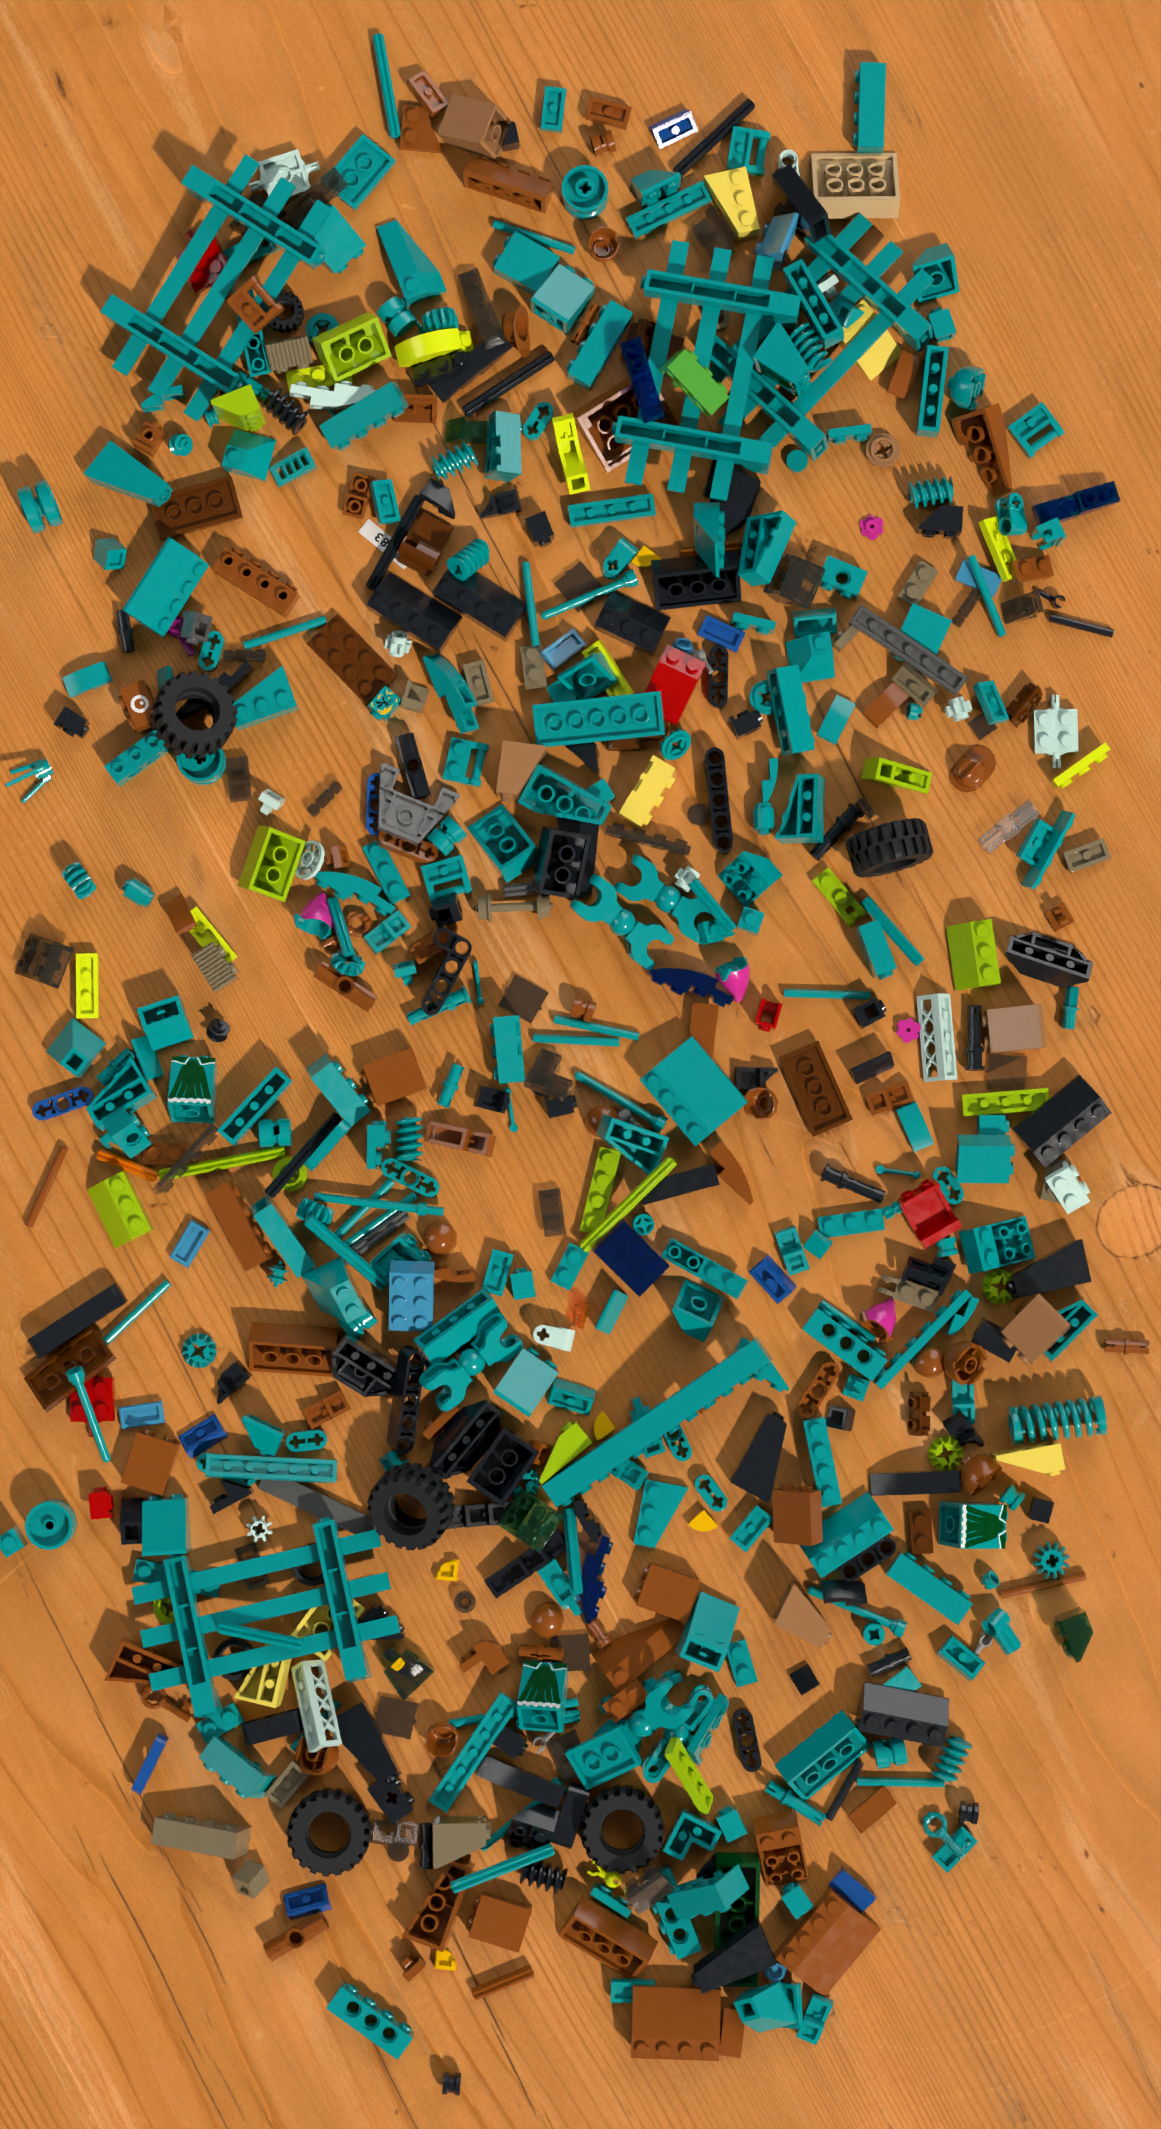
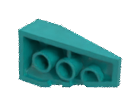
M542 764L536 766L518 800V803L536 813L603 825L612 808V805Z

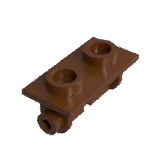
M1030 682L1028 685L1025 684L1016 696L1017 699L1021 700L1020 704L1013 700L1006 708L1009 716L1008 721L1012 720L1016 728L1020 723L1026 721L1031 709L1040 703L1043 693L1038 685L1035 686Z
M910 1391L908 1398L909 1419L907 1422L909 1435L928 1436V1432H930V1416H923V1412H930L931 1396H929V1392Z

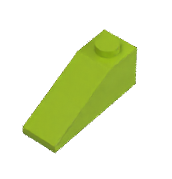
M881 757L865 758L861 779L928 794L932 773Z
M569 1421L560 1429L562 1433L558 1436L539 1479L541 1484L593 1443L576 1421L573 1424Z

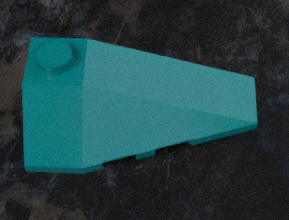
M397 220L377 227L407 307L447 292L439 270Z

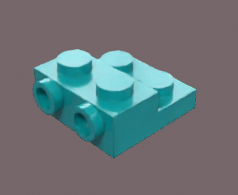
M372 1121V1125H367V1169H378V1165H382V1152H378V1148H387V1143H391V1130H387V1122Z
M403 1232L369 1263L389 1285L391 1260L430 1261L432 1258L426 1250L421 1251L416 1246L417 1240L412 1234Z

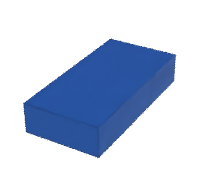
M706 615L697 636L737 653L745 632Z

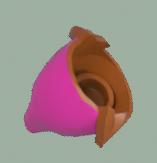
M892 1298L872 1306L866 1312L864 1309H861L859 1322L861 1326L877 1338H880L879 1341L881 1342L893 1341L895 1339L892 1336V1332L896 1322L895 1301Z

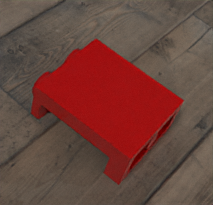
M934 1178L922 1181L918 1188L903 1192L900 1198L896 1200L916 1238L924 1248L929 1247L962 1227L959 1219L955 1217L944 1197L940 1184Z

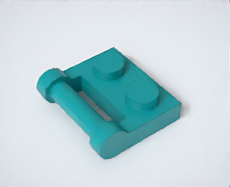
M733 126L726 170L746 167L747 174L763 177L765 174L764 161L767 142L770 141L771 133L763 130ZM755 138L759 140L755 165H749L752 141Z
M1043 402L1007 427V430L1022 448L1028 459L1035 456V452L1054 438H1059L1064 434V430ZM1047 425H1050L1052 428L1050 432L1032 445L1028 444L1027 440Z
M452 737L443 780L481 787L482 781L480 777L485 755L489 751L490 745ZM471 750H478L472 778H467L466 773Z
M462 855L420 866L431 903L432 901L452 896L453 893H457V895L465 892L466 894L473 893ZM462 878L464 883L437 892L433 888V886Z

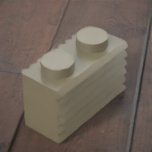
M308 335L265 343L271 371L275 370L276 373H284L289 371V367L297 366V369L310 367L309 363H313Z
M211 942L191 957L213 991L218 993L239 979L236 975L239 971L232 961L228 963L224 957L227 953L220 943L216 945L215 942Z

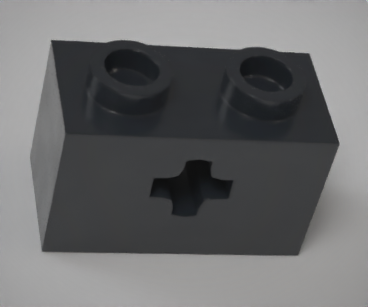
M397 1776L398 1780L390 1785H386V1783L381 1784L375 1780L367 1787L368 1792L392 1825L414 1810L415 1807L413 1804L415 1799L409 1791L405 1792L400 1786L402 1781L399 1776ZM389 1792L392 1794L397 1793L396 1801L393 1798L388 1799Z

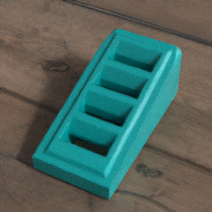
M305 447L271 466L269 469L278 487H281L317 469L308 448ZM305 457L308 465L304 466L300 458ZM294 461H297L300 467L298 471L293 464ZM288 464L293 472L291 475H289L285 467ZM280 468L286 477L284 479H281L277 471Z

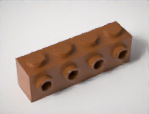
M225 547L212 567L213 572L287 618L300 598L296 592L298 589L289 582L286 584L280 582V577L271 571H268V573L260 569L261 565L252 559L247 561L242 558L244 554L235 548L230 550Z
M230 1181L205 1194L245 1271L251 1270L273 1258L271 1254L272 1248L267 1241H264L261 1235L262 1229L257 1222H254L251 1216L252 1210L248 1203H244L241 1197L242 1191L238 1184Z

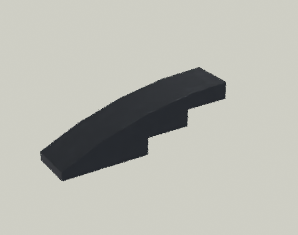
M498 330L467 354L470 357L469 365L459 368L454 376L433 382L430 385L431 389L442 403H446L460 389H464L476 377L483 375L513 346L504 337L502 332Z
M244 661L231 677L224 671L218 678L220 679L219 684L222 686L226 685L229 688V693L253 671L252 666ZM188 699L177 711L176 715L182 720L207 707L196 700Z
M959 1470L870 1474L871 1496L960 1492Z
M530 1499L506 1501L503 1506L496 1502L456 1505L453 1513L454 1517L447 1529L532 1521Z
M558 1528L486 1578L484 1582L497 1599L566 1551L565 1537Z
M489 1755L484 1756L476 1773L477 1776L556 1808L560 1804L565 1789L564 1785L547 1780L543 1776L526 1771L522 1767Z

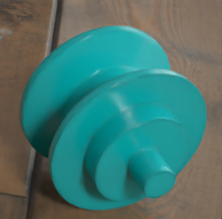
M175 434L170 438L169 449L174 455L186 456L192 451L193 442L188 435Z
M278 1261V1265L273 1264V1267H268L272 1272L266 1278H270V1282H274L273 1287H278V1283L283 1284V1281H288L284 1278V1274L289 1271L285 1270L286 1267L282 1266L281 1261Z

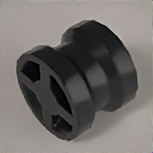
M960 1801L958 1822L964 1823L968 1821L977 1825L979 1803L973 1802L968 1804L966 1801Z
M444 2072L442 2095L454 2093L460 2096L461 2073L451 2075L449 2072Z

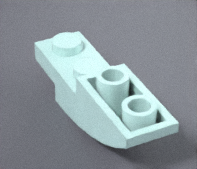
M348 381L335 383L334 391H329L330 388L326 386L312 388L308 387L309 384L296 382V384H291L289 396L310 400V409L339 410L349 408L376 390H373L374 387L370 385L352 386V383Z

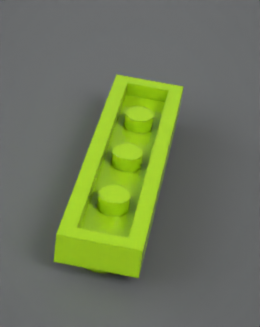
M1048 1088L961 1095L962 1114L964 1117L1035 1111L1049 1099Z
M604 1147L599 1149L580 1231L590 1233L605 1219L621 1155L616 1150Z
M671 1737L665 1749V1757L670 1762L675 1774L679 1777L684 1789L688 1792L700 1814H709L714 1796L679 1737Z

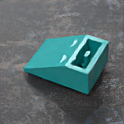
M720 502L694 503L695 551L715 577H719L720 569L724 568L725 513L720 511Z
M1026 1216L959 1231L969 1274L1036 1258Z
M700 1591L674 1652L679 1657L719 1673L728 1652L740 1607Z

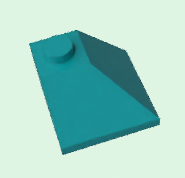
M947 243L927 248L912 264L914 276L922 268L934 279V282L917 298L919 304L960 292L954 253Z
M235 429L227 444L222 461L224 471L266 482L276 440Z
M830 632L806 635L785 642L789 666L799 665V670L802 673V683L835 678Z
M685 1279L672 1312L685 1334L705 1342L714 1325L724 1297Z
M249 1413L245 1414L242 1421L254 1447L259 1449L258 1453L265 1457L276 1456L287 1431Z

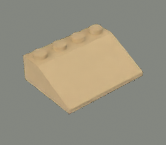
M811 153L812 193L827 212L828 218H855L859 213L865 218H898L900 190L897 153Z

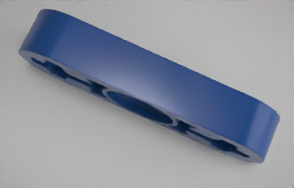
M380 773L370 775L367 780L366 829L372 836H378L380 830L374 832V829L370 827V824H374V816L370 817V813L378 815V811L373 810L370 804L372 800L379 799L378 794L370 796L371 792L375 793V786L371 785V782H374L376 778H380Z
M82 1086L44 1099L34 1104L32 1108L33 1116L38 1120L46 1121L83 1108L92 1103L94 1093L90 1088ZM82 1090L84 1093H89L86 1102L77 1100L75 1101L77 1106H74L70 1094H73L75 1098L81 1095ZM62 1097L67 1098L69 1101V1106L65 1110H61L57 1106L58 1100ZM53 1101V1107L57 1113L53 1114V1110L45 1112V1117L37 1113L41 1105L47 1108L51 1106L49 1102Z
M158 1733L131 1788L132 1791L140 1795L142 1794L169 1737Z

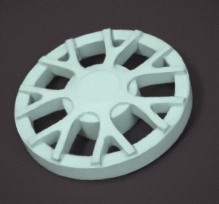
M315 840L305 843L301 854L302 857L299 860L301 865L299 866L298 863L295 875L298 878L308 880L316 876L318 871H320L325 855L321 843Z

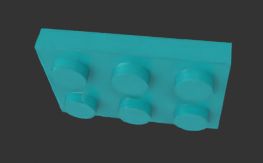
M362 134L322 181V185L356 211L396 164V160Z
M621 1724L565 1752L586 1791L640 1766L643 1762Z

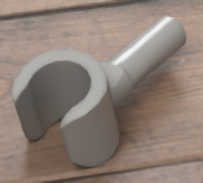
M703 649L693 651V656L706 662L705 669L709 674H712L713 669L706 660L705 651Z
M622 1109L618 1112L621 1120H630L632 1124L643 1127L635 1120L628 1109Z
M984 1630L981 1631L979 1644L973 1652L977 1656L984 1647L991 1646L993 1641L992 1636L984 1638L986 1635Z
M548 1732L543 1737H536L534 1739L532 1747L535 1744L541 1745L538 1749V1754L544 1751L546 1742L556 1732Z

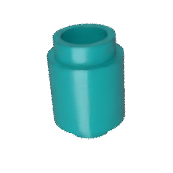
M754 804V809L752 810L753 830L758 832V835L771 834V831L775 830L774 808H772V804Z
M133 878L132 881L128 879L122 887L124 891L123 896L140 907L143 905L147 908L156 894L152 891V888L136 878Z

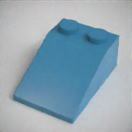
M796 212L772 218L771 223L766 222L762 235L765 236L762 243L758 242L754 251L755 255L773 257L772 269L778 272L781 269L796 232L799 214Z

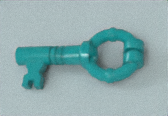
M929 1811L927 1816L923 1817L922 1826L925 1834L941 1838L959 1860L963 1859L966 1856L963 1850L971 1842L969 1840L966 1842L967 1838L965 1836L961 1839V1842L956 1843L947 1832L945 1816L939 1812ZM937 1817L942 1822V1827L933 1832L928 1828V1824Z

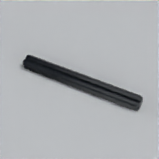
M748 98L673 168V172H679L682 178L733 129V126H737L754 110L755 104L752 100Z
M550 351L544 352L462 406L464 415L466 417L472 416L554 362L552 353Z
M419 495L413 496L368 579L366 587L369 590L375 591L381 583L403 539L425 500L420 499Z
M333 1112L265 1189V1193L273 1199L342 1121L340 1115Z

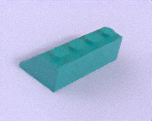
M168 537L122 610L148 630L164 637L209 567V564Z
M867 1491L822 1521L823 1542L813 1546L800 1545L819 1576L823 1578L894 1531V1529Z
M841 1710L838 1714L832 1716L822 1727L816 1729L805 1741L799 1743L789 1754L782 1757L774 1766L790 1787L804 1801H807L868 1751L872 1745L858 1731L845 1712Z

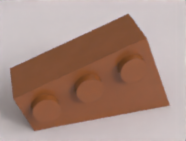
M124 1637L119 1644L104 1681L150 1684L149 1674L184 1666V1662L150 1647L143 1648V1644Z

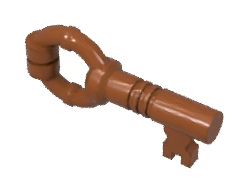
M351 914L346 922L350 936L362 937L370 931L373 922L369 919L368 914ZM356 918H360L365 926V929L361 930V932H356L351 925L352 921ZM337 934L320 942L323 949H331L332 954L340 950L336 945L338 942Z
M151 1684L144 1685L143 1690L139 1694L146 1708L157 1709L163 1707L182 1720L189 1721L192 1715L188 1713V1708L192 1706V1701L188 1703L189 1699L186 1698L184 1705L181 1708L177 1707V1705L167 1700L166 1692L162 1689L157 1690L160 1692L161 1697L157 1703L152 1704L146 1699L149 1695L148 1693L152 1690Z

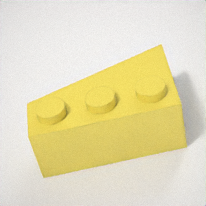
M746 167L705 175L703 183L736 239L739 241L759 236L760 227Z
M655 755L650 759L651 762L641 774L638 783L619 812V816L640 829L643 824L646 826L649 824L653 817V814H651L654 806L657 808L660 806L664 799L662 793L665 788L670 789L676 780L673 777L675 768Z
M291 1659L252 1668L234 1698L273 1708L281 1706Z

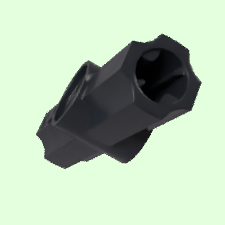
M406 733L395 737L412 798L422 799L430 796L431 792L414 733ZM416 761L419 763V768L413 772L407 769L408 764Z

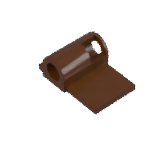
M639 319L638 323L631 322L621 355L626 356L628 360L647 365L656 323L646 319ZM671 335L667 360L674 353L682 349L685 338Z
M423 512L412 534H407L398 550L399 558L397 562L428 577L430 572L433 573L442 556V550L454 528Z

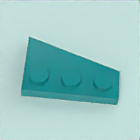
M649 1479L645 1480L633 1544L652 1548L656 1547L688 1487Z
M721 1693L718 1694L717 1698H713V1704L706 1717L697 1725L698 1730L694 1736L691 1735L686 1744L689 1756L699 1766L703 1761L700 1758L703 1749L709 1748L712 1742L711 1732L719 1727L730 1704L728 1698Z

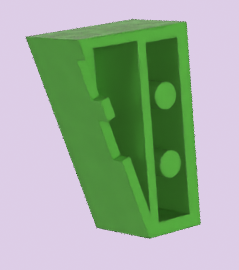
M683 349L677 351L658 370L662 374L666 372L674 380L673 385L676 388L680 387L688 395L687 398L706 416H711L729 398L726 393L728 390L722 383H716L712 378V372L706 366L702 367L697 362L698 357L691 350Z

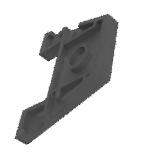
M382 762L379 778L377 829L418 846L456 803L460 794L442 787L435 806L421 802L393 790L400 769Z

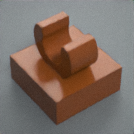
M338 845L330 847L332 854L324 856L325 865H334L335 869L351 867L347 846Z
M1065 903L1044 913L1054 932L1074 922Z
M529 1440L528 1443L540 1452L533 1463L545 1466L553 1446L538 1440Z
M407 1953L401 1959V1964L406 1968L403 1972V1977L409 1982L425 1968L426 1962L420 1956L414 1961Z

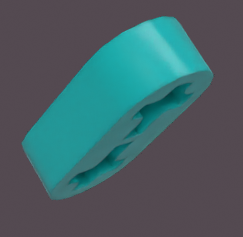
M538 403L523 426V435L527 440H538L552 420L553 407L549 403ZM545 408H547L549 415H544L542 419L539 420V409L544 410ZM537 423L536 431L538 433L529 435L527 428H532Z
M218 631L209 632L208 641L203 642L199 655V666L206 672H212L217 669L223 652L225 640ZM218 636L220 644H215L214 650H211L212 643L209 640ZM212 653L211 660L214 664H209L206 667L203 660L208 659L209 654Z
M942 1166L936 1168L932 1173V1179L934 1178L940 1184V1189L947 1202L950 1204L960 1203L964 1198V1191L960 1184L956 1182V1178L951 1170ZM938 1171L947 1172V1185L943 1180H937L939 1176ZM951 1186L954 1191H959L957 1200L954 1198L949 1199L948 1196L951 1193L947 1187Z
M320 1429L297 1431L287 1437L286 1445L293 1452L318 1450L327 1444L328 1437ZM319 1433V1436L323 1437L324 1441L317 1445L316 1442H309L308 1438H314L315 1434ZM297 1436L298 1439H305L306 1443H300L298 1448H295V1445L291 1444L290 1440Z
M707 1474L699 1475L694 1482L697 1492L713 1511L724 1510L727 1506L725 1494L712 1477ZM700 1479L710 1480L708 1486L711 1491L709 1493L704 1487L701 1489L698 1487L700 1486ZM712 1493H714L717 1498H723V1500L721 1501V1507H719L718 1505H712V1503L714 1502L713 1498L710 1496Z

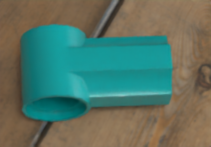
M996 1608L982 1621L981 1625L988 1635L995 1638L1005 1655H1009L1021 1647V1642L1009 1625V1615L1003 1609Z

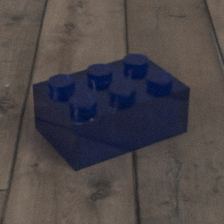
M624 1220L593 1250L639 1297L670 1267Z

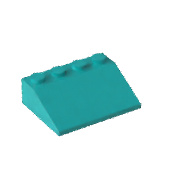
M693 1035L640 1079L642 1084L694 1146L698 1145L748 1103L746 1098Z

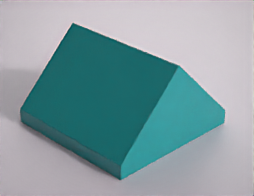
M603 653L591 654L557 676L579 700L591 699L618 682Z

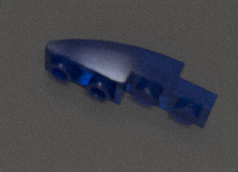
M641 337L621 342V350L643 422L647 423L665 417Z
M1114 481L1076 491L1068 496L1036 504L1031 509L1037 526L1057 517L1060 523L1111 506L1121 500Z
M680 968L652 969L649 972V976L652 977L651 981L660 986L663 983L671 986L670 991L680 996L683 993L687 995L692 987L694 988L693 993L703 998L706 995L713 998L712 1002L722 1008L725 1005L730 1006L734 997L715 988L718 982L717 979L697 971Z
M602 1533L596 1553L587 1551L581 1574L583 1586L581 1603L585 1621L589 1624L592 1619L596 1620L600 1609L596 1605L599 1598H604L607 1589L604 1586V1580L597 1578L598 1574L602 1576L606 1563L603 1562L605 1554H610L613 1542H610L611 1536Z

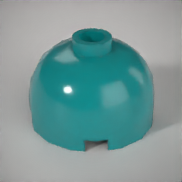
M974 366L963 367L955 373L954 377L951 376L949 378L947 388L950 389L952 401L958 407L974 411L979 403L975 402L978 395L982 397L986 374L982 373L985 371L983 368Z

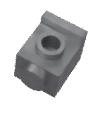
M183 611L182 616H184L180 637L186 638L185 643L191 645H198V642H207L212 617L196 611Z

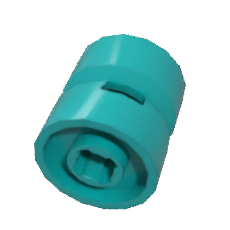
M397 296L385 302L376 313L384 324H389L388 329L395 338L409 331L417 321L409 310H404L405 305Z
M448 815L440 823V828H434L427 835V838L443 855L447 856L454 849V844H459L467 834Z
M279 1118L276 1122H273L272 1119L259 1120L260 1146L273 1147L275 1143L279 1146H292L290 1118ZM275 1130H279L280 1134L275 1135Z
M366 1306V1315L349 1323L337 1320L348 1335L360 1338L364 1335V1328H372L378 1322Z
M891 1737L889 1741L885 1739L872 1741L877 1769L888 1768L892 1763L896 1766L908 1764L903 1739Z

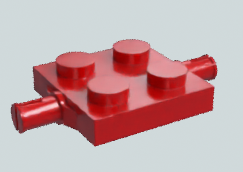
M193 229L185 233L189 242L195 235ZM214 237L188 278L197 294L213 286L228 262L216 237ZM184 251L176 255L178 260L180 259Z
M96 1374L84 1386L98 1423L115 1421L114 1377H102ZM76 1390L70 1395V1422L89 1424ZM89 1425V1437H92L93 1433Z

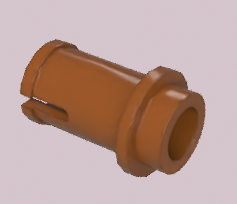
M598 1620L586 1626V1629H588L596 1641V1647L599 1646L600 1649H603L611 1643V1636L605 1633Z

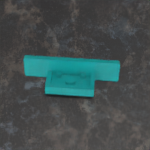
M1062 810L1053 827L1041 819H1035L1016 854V857L1031 866L1021 884L1022 886L1036 889L1041 883L1044 872L1052 863L1055 852L1062 845L1063 838L1073 825L1076 814Z

